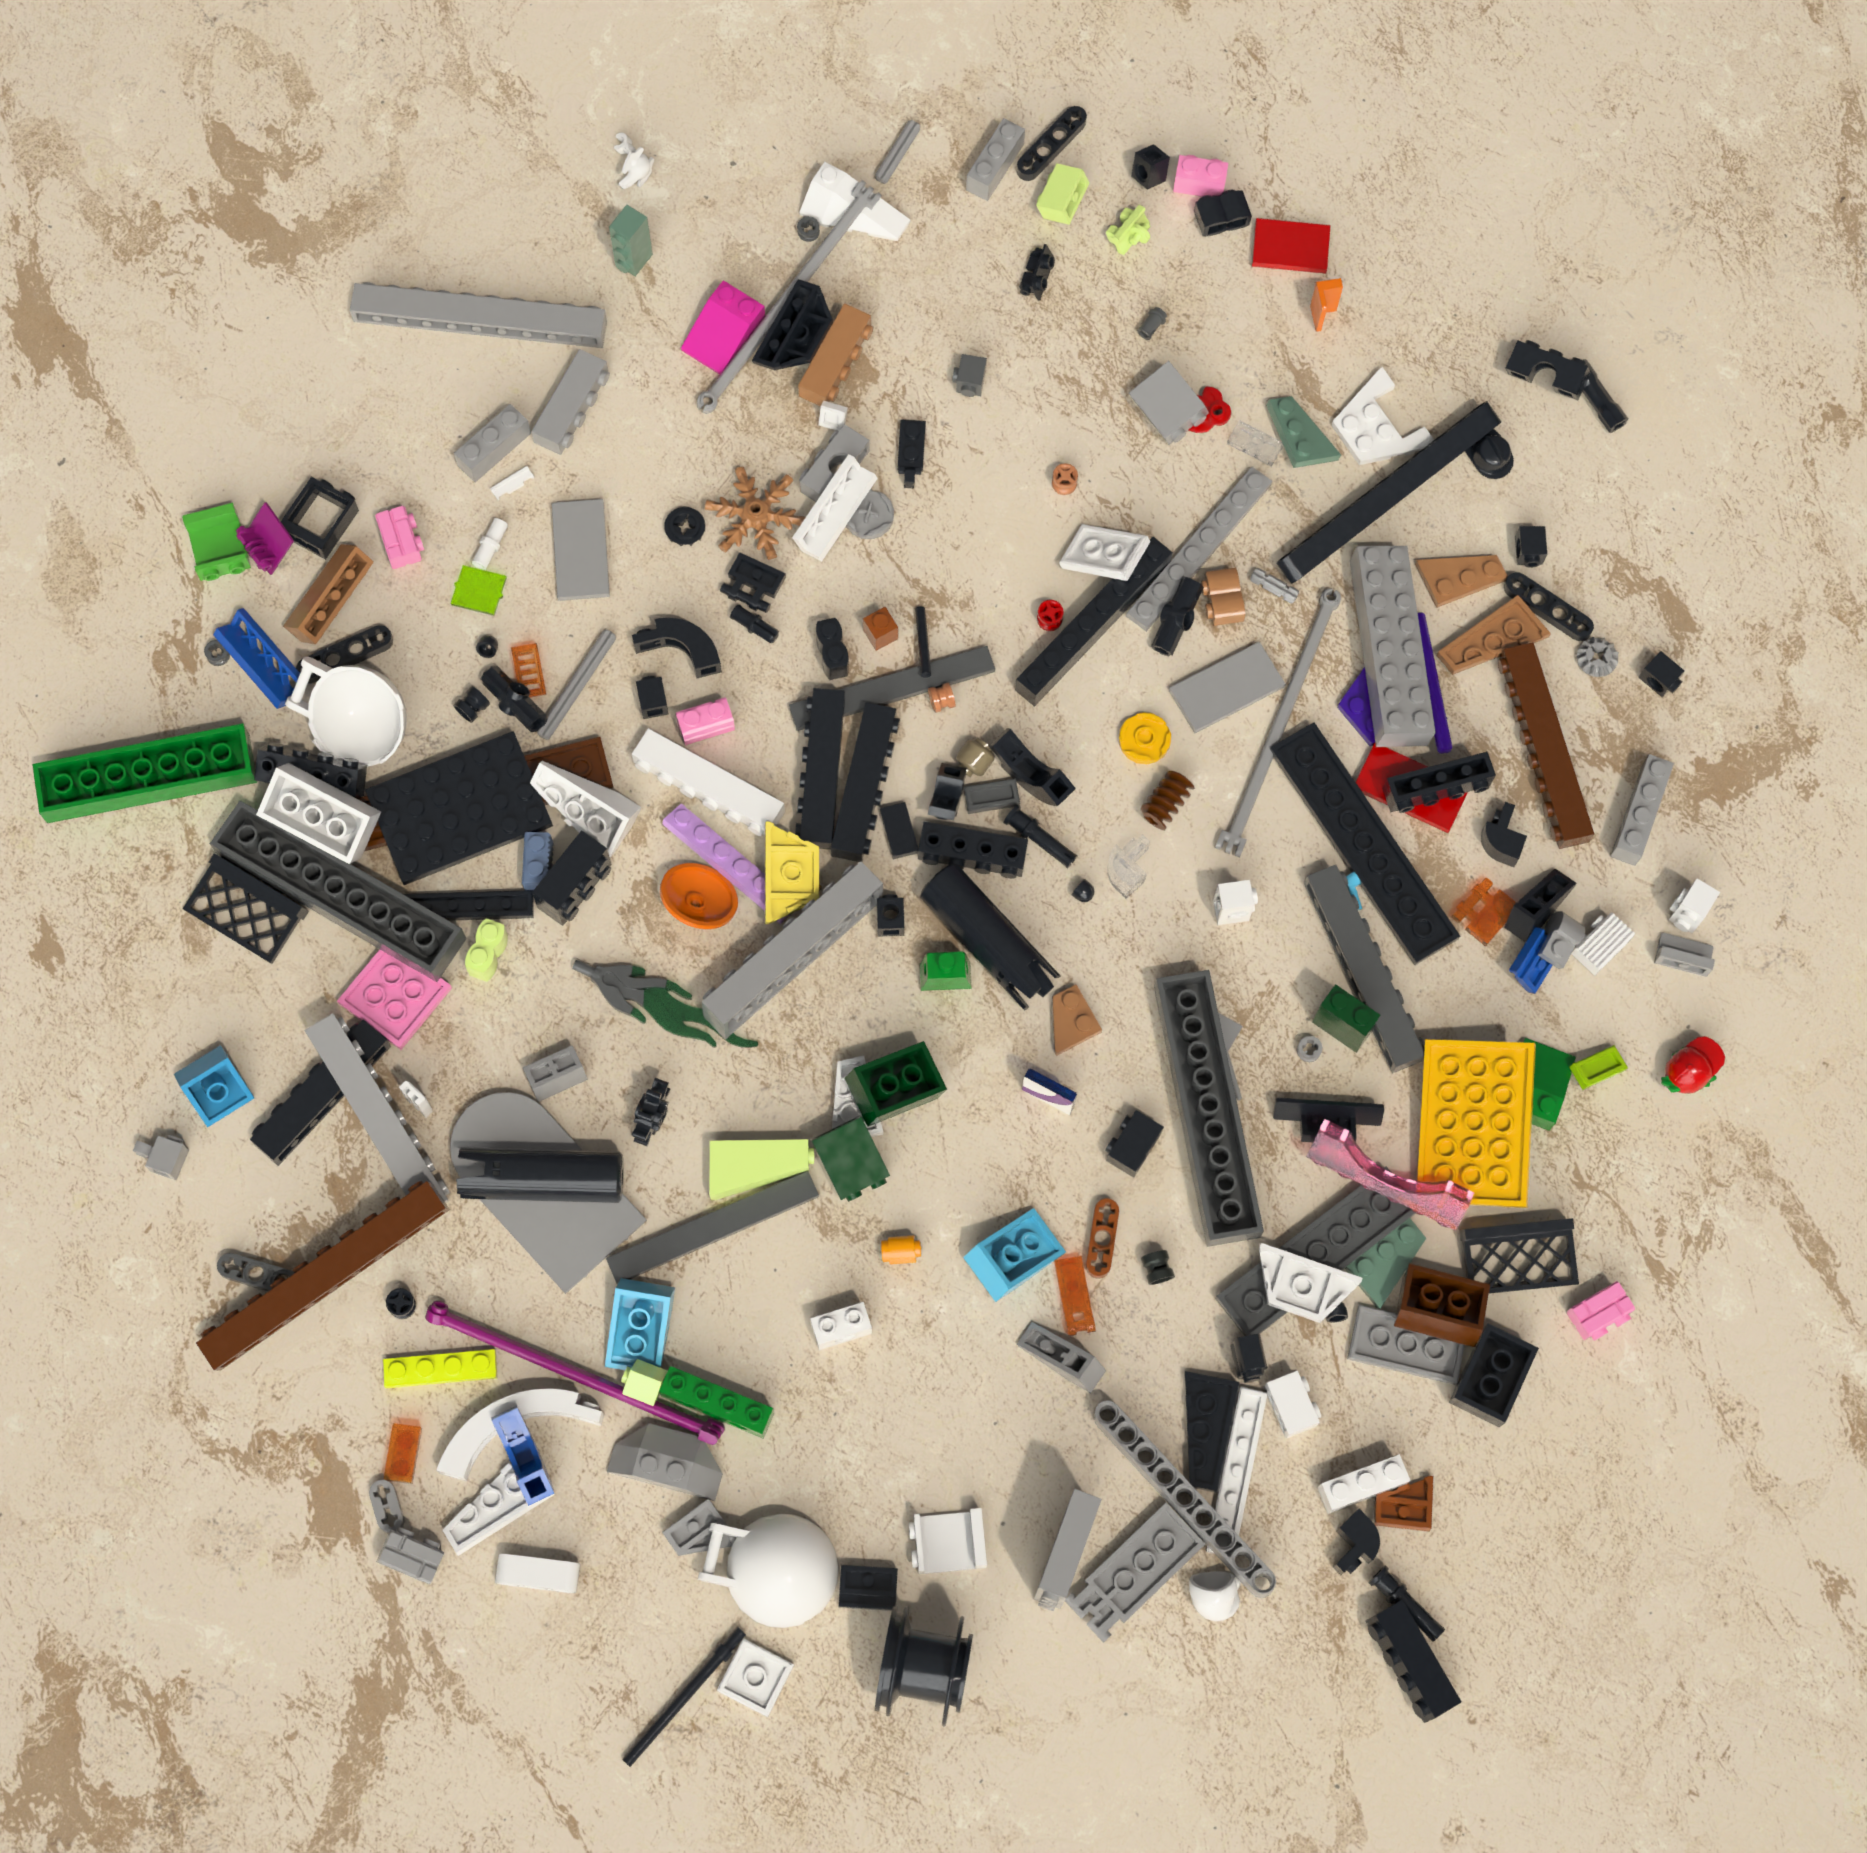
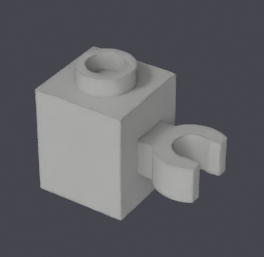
M168 1135L167 1138L158 1136L154 1146L137 1141L133 1149L136 1155L148 1158L145 1166L151 1172L173 1180H177L189 1152L185 1145L182 1144L183 1140L172 1135Z

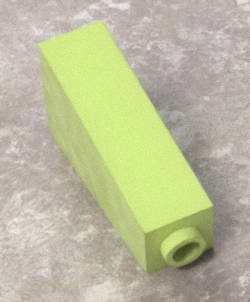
M808 1139L710 1141V1199H722L809 1171V1164H814V1148H809Z

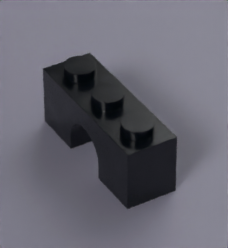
M1526 340L1525 343L1517 341L1505 367L1508 375L1532 383L1535 375L1540 370L1552 369L1556 372V377L1552 384L1554 391L1577 401L1591 374L1585 361L1573 357L1572 360L1563 357V353L1554 349H1549V351L1540 349L1539 344L1530 340Z

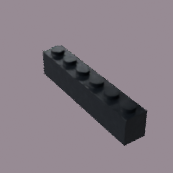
M813 688V696L807 697V712H811L810 722L805 721L804 737H809L808 747H803L802 762L806 763V772H801L800 788H804L803 798H798L797 813H802L801 823H796L795 835L799 836L803 841H809L819 846V849L831 850L833 841L845 690Z
M865 703L831 845L832 857L863 862L864 854L869 855L872 840L868 839L870 830L875 831L878 815H874L876 806H881L883 791L880 790L881 781L886 782L889 767L885 766L887 757L892 758L895 743L891 742L893 733H898L900 718H896V708Z
M364 1019L359 1024L355 1023L346 1034L351 1042L356 1040L363 1050L364 1054L360 1058L365 1066L371 1063L373 1067L391 1047L387 1039ZM324 1061L317 1063L310 1070V1076L303 1083H298L291 1090V1096L284 1103H279L272 1110V1116L265 1123H260L252 1132L250 1141L277 1166L290 1155L344 1097L343 1092Z

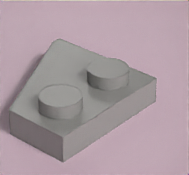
M707 1499L662 1533L678 1556L708 1551L712 1531L709 1530L710 1524L716 1523L725 1526L727 1524L711 1501ZM723 1534L720 1548L732 1547L736 1537Z

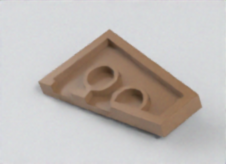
M1497 555L1416 560L1415 562L1436 608L1505 582L1508 577Z

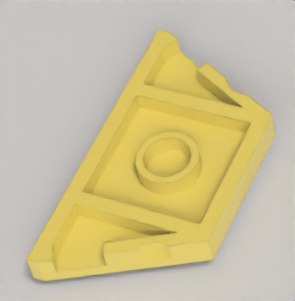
M765 822V924H771L803 909L812 899L815 901L819 899V846L809 841H803L799 836L786 832L774 826L771 822Z

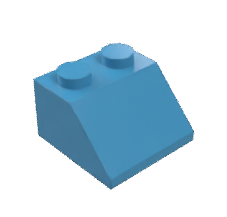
M221 1045L174 1073L180 1088L207 1128L254 1099L251 1091Z

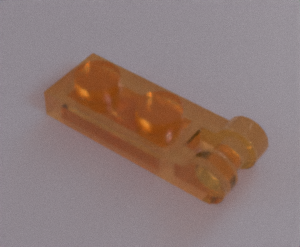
M1082 1256L1054 1260L1068 1336L1077 1335V1332L1087 1331V1333L1096 1332ZM1083 1313L1084 1320L1074 1321V1314Z

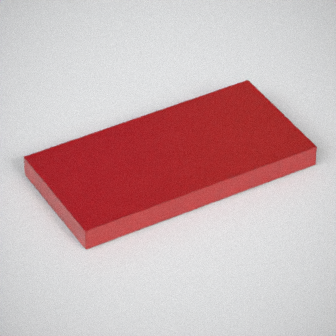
M1375 742L1356 780V784L1364 795L1388 806L1382 789L1386 779L1428 766L1387 747H1376ZM1468 792L1454 800H1450L1449 797L1440 799L1438 803L1431 806H1424V804L1414 806V809L1405 812V814L1449 833Z

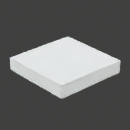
M743 1638L717 1691L768 1717L794 1664Z

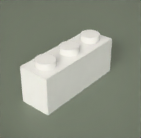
M1399 1454L1321 1483L1317 1488L1326 1511L1330 1514L1375 1497L1383 1492L1403 1486L1410 1482V1478Z

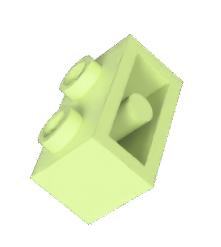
M1056 163L1053 172L1048 176L1043 192L1037 199L1036 206L1044 219L1070 225L1090 183L1083 169Z

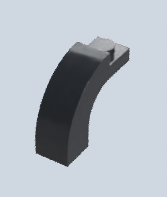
M678 618L655 619L656 629L646 628L632 635L636 654L662 647H674L682 650L689 656L697 679L722 672L719 655L713 641L705 631L689 621Z
M1006 728L989 745L990 749L1002 762V768L1013 779L1016 778V782L1038 800L1051 806H1059L1076 789L1060 769L1050 768L1039 761L1010 728Z

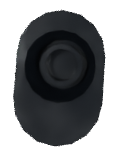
M1495 429L1491 430L1465 451L1480 474L1489 479L1503 478L1510 473L1513 467L1514 458L1510 445Z

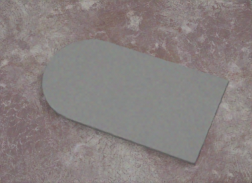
M516 1093L491 1094L469 1105L456 1122L450 1143L452 1162L460 1178L482 1176L485 1170V1162L458 1158L460 1148L464 1147L582 1150L540 1104L529 1097ZM494 1163V1167H500V1163ZM493 1171V1175L500 1176V1171ZM623 1194L619 1203L480 1199L565 1294L584 1277H587L598 1264L625 1240H628L629 1236L647 1221Z

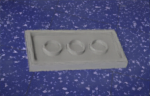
M603 499L552 503L558 601L610 597Z
M1257 642L1169 688V692L1193 732L1197 733L1283 689L1286 684L1261 643Z
M1364 1305L1358 1306L1347 1360L1457 1385L1464 1344L1395 1327L1396 1313Z

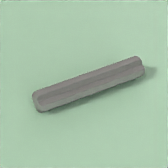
M913 120L908 121L875 174L877 181L883 184L888 182L919 133V123Z

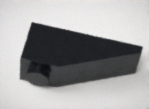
M1554 869L1513 906L1504 928L1526 942L1534 928H1541L1577 883L1557 869Z

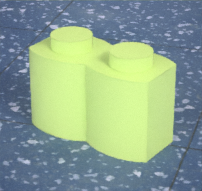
M486 918L479 925L476 932V943L470 947L465 958V967L469 976L486 982L493 977L497 969V958L504 952L508 942V934L504 924Z

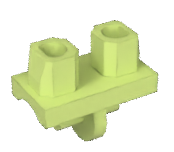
M1138 205L1135 210L1125 208L1120 215V221L1123 225L1121 227L1111 225L1106 231L1108 241L1116 245L1118 253L1125 255L1132 245H1136L1138 242L1147 243L1149 241L1150 234L1148 229L1150 228V222L1145 216V207Z

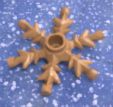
M739 467L735 469V473L740 483L735 482L733 485L742 491L738 495L746 498L745 504L738 506L734 499L732 504H730L724 497H720V503L712 500H706L705 510L718 511L716 517L729 514L730 519L737 514L742 519L740 524H731L734 529L722 533V535L728 537L718 546L725 553L734 542L740 547L742 535L748 537L747 529L752 527L758 531L754 539L759 538L757 550H761L764 547L768 560L777 558L772 544H779V541L769 535L774 533V531L766 528L767 523L774 521L779 527L781 522L787 529L792 530V524L800 526L806 518L805 516H794L795 509L782 513L783 508L777 512L772 511L770 508L772 503L781 502L777 498L789 495V492L785 491V489L793 482V479L786 474L778 484L772 480L770 491L768 492L765 489V498L759 499L754 496L758 488L753 489L755 477H751L748 480L745 468Z

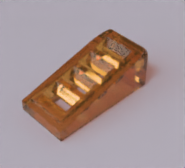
M537 643L511 647L517 682L525 686L539 683L540 688L530 690L529 698L546 695ZM534 655V659L522 661L518 659L519 656ZM536 665L534 669L520 670V666ZM537 674L538 676L535 679L522 680V676Z

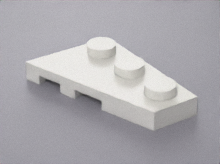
M864 1055L837 1062L832 1129L859 1115L863 1119L845 1077L853 1068L866 1064ZM881 1122L867 1127L871 1137L883 1135Z

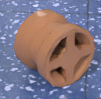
M1067 463L1056 466L1052 476L1054 491L1060 495L1073 493L1077 487L1078 479L1076 468Z
M949 682L942 684L939 688H928L930 702L935 713L940 712L945 707H956Z

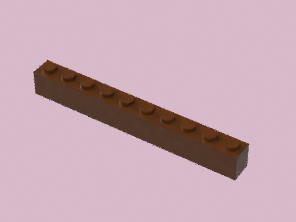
M422 1180L415 1183L408 1189L410 1193L402 1199L396 1197L385 1205L387 1208L379 1215L377 1213L369 1215L362 1221L364 1224L356 1231L354 1229L348 1230L339 1237V1243L333 1247L327 1245L316 1253L317 1258L312 1262L308 1263L305 1261L293 1269L294 1274L287 1279L282 1277L270 1285L272 1290L263 1296L259 1293L247 1301L248 1306L239 1312L237 1309L223 1318L225 1322L217 1328L211 1326L200 1334L202 1338L196 1344L213 1370L221 1371L447 1213L450 1209L434 1185L429 1181L423 1183Z

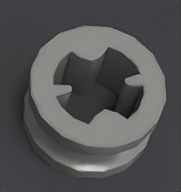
M1314 1036L1304 1037L1297 1046L1299 1058L1309 1063L1316 1061L1322 1053V1043ZM1307 1043L1313 1044L1312 1048L1316 1047L1312 1055H1307V1051H1303Z

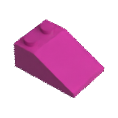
M723 280L706 302L684 341L681 351L721 375L764 319L765 306Z

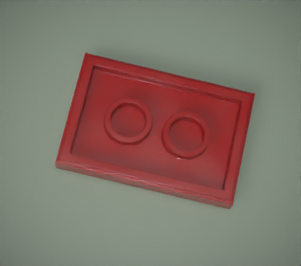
M1256 218L1252 267L1326 274L1331 225Z

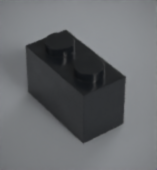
M1137 1110L1132 1117L1127 1114L1119 1129L1123 1130L1118 1139L1113 1137L1105 1150L1109 1153L1106 1161L1133 1178L1138 1173L1164 1129V1126Z

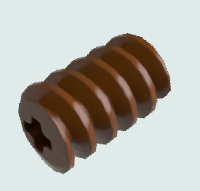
M1168 771L1165 774V779L1159 782V787L1153 790V795L1147 798V803L1141 806L1144 818L1156 828L1165 831L1167 827L1162 821L1172 822L1173 819L1168 813L1178 814L1179 811L1174 805L1184 806L1185 802L1181 799V796L1190 798L1191 794L1187 788L1194 790V785L1181 773Z

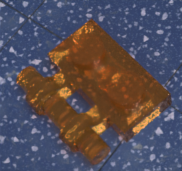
M1484 878L1480 884L1477 883L1471 889L1472 893L1470 896L1456 906L1457 910L1452 915V918L1458 923L1467 918L1471 923L1465 930L1485 947L1506 924L1513 906L1517 903L1500 889L1494 896L1489 894L1488 890L1492 887L1493 883L1488 878ZM1480 900L1485 904V907L1477 913L1473 907Z

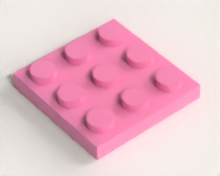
M379 950L337 1002L362 1021L364 1019L385 1039L402 1050L450 992L452 987L442 978L435 982L384 951Z

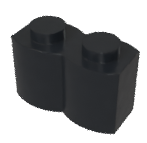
M1227 190L1221 196L1206 195L1195 202L1194 213L1204 237L1241 229L1250 225L1252 215L1243 190Z
M836 618L817 621V647L822 654L825 675L829 680L847 677L849 673V656L847 648L843 643L842 628Z
M1253 1334L1234 1339L1230 1347L1237 1378L1243 1379L1244 1383L1260 1380V1376L1264 1375V1370L1268 1368L1261 1335Z

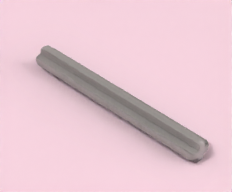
M606 629L603 630L547 714L548 720L545 726L537 731L541 738L545 740L551 738L616 640L614 633Z

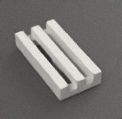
M405 1081L399 1087L406 1100L410 1104L412 1103L417 1111L420 1110L425 1118L433 1112L426 1097L409 1081Z

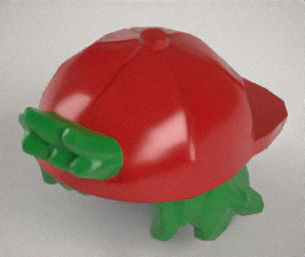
M1707 1036L1697 1037L1685 1047H1682L1681 1050H1677L1672 1054V1057L1666 1063L1665 1077H1661V1084L1666 1086L1671 1093L1679 1092L1684 1094L1695 1093L1704 1087H1709L1710 1083L1717 1079L1715 1074L1724 1065L1725 1054L1722 1048Z

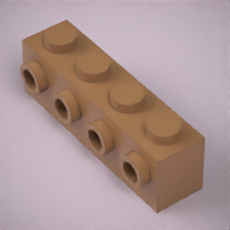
M845 303L843 304L798 385L799 397L819 406L822 405L823 401L834 402L839 393L838 387L841 381L845 382L851 371L850 365L852 361L858 360L862 352V343L864 340L868 341L872 335L874 327L871 326V315Z
M341 544L283 627L299 641L317 644L374 561L357 546Z

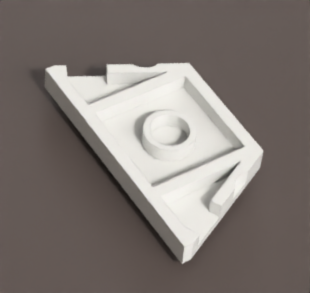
M1263 1243L1259 1246L1267 1305L1321 1323L1362 1282V1277Z

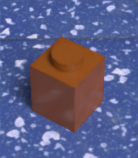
M886 607L863 618V631L875 651L898 640V626Z

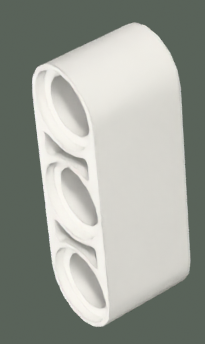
M499 1554L495 1583L576 1593L580 1564L536 1557Z

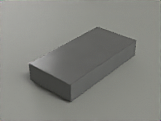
M1016 778L964 787L968 814L1015 807L1017 804L1020 806Z

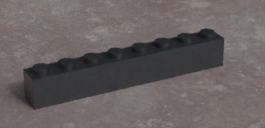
M1153 536L1128 581L1113 578L1016 679L1015 691L1035 707L1145 592L1171 562L1173 552Z

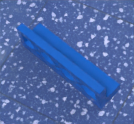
M244 608L238 609L232 622L216 628L213 636L276 709L285 707L287 698L292 696L294 690L290 685L288 675L297 683L300 672ZM242 621L246 624L247 634L239 626ZM256 638L262 643L263 652L258 648ZM272 657L278 661L279 670L274 667Z

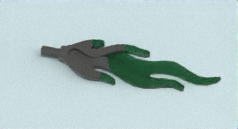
M579 960L575 961L572 969L590 977L606 1001L615 1010L645 1024V1016L625 1001L632 1000L644 1008L660 1027L673 1035L705 1041L713 1048H716V1041L710 1034L684 1024V1022H694L707 1026L723 1038L703 1017L702 1008L688 1006L676 1000L668 993L671 991L681 998L692 1000V995L676 983L661 978H631L646 975L645 969L633 965L610 967L597 965L594 968ZM734 1033L725 1040L729 1044L741 1048H752L759 1045L757 1041L743 1039Z

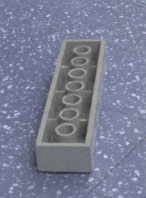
M1357 546L1350 559V567L1376 747L1427 746L1435 734V726L1408 547Z
M859 862L856 866L850 865L842 873V878L836 884L831 882L827 885L819 899L809 901L802 909V914L797 918H790L783 925V930L777 936L773 934L768 937L760 951L750 953L744 959L743 966L737 971L731 970L723 978V983L717 989L712 987L704 994V1000L702 1001L703 1017L725 1040L877 906V898H882L883 883L862 862Z

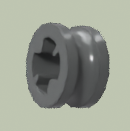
M807 216L799 220L797 230L800 239L812 242L819 237V222L815 218ZM809 225L813 227V230H809L808 233L804 232V228H808Z
M212 640L205 646L204 653L210 664L222 666L228 662L230 654L218 640ZM217 648H220L223 654L221 656L218 654V657L214 658L212 651L215 650L217 652Z

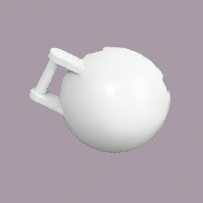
M303 657L301 661L302 670L292 696L287 698L285 705L309 718L308 725L314 739L312 742L321 753L333 754L335 759H357L360 764L367 765V768L385 762L399 747L407 726L406 708L398 688L389 678L365 666L344 665L333 669L314 658ZM313 672L321 676V678L312 690L308 704L302 700V697Z
M776 1514L761 1517L744 1529L716 1523L710 1524L709 1530L712 1531L703 1572H699L698 1580L729 1587L730 1593L739 1609L755 1622L778 1628L799 1626L820 1613L832 1598L837 1585L839 1569L836 1552L825 1532L808 1519L791 1514ZM723 1534L737 1537L728 1556L727 1578L714 1575Z

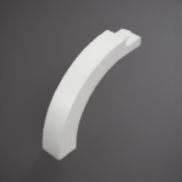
M534 1389L506 1396L480 1410L459 1429L443 1453L437 1471L442 1475L467 1482L478 1455L498 1435L491 1417L515 1406L518 1407L524 1420L554 1415L574 1418L601 1426L604 1414L602 1411H599L600 1406L589 1402H583V1405H579L581 1400L580 1394L568 1390Z

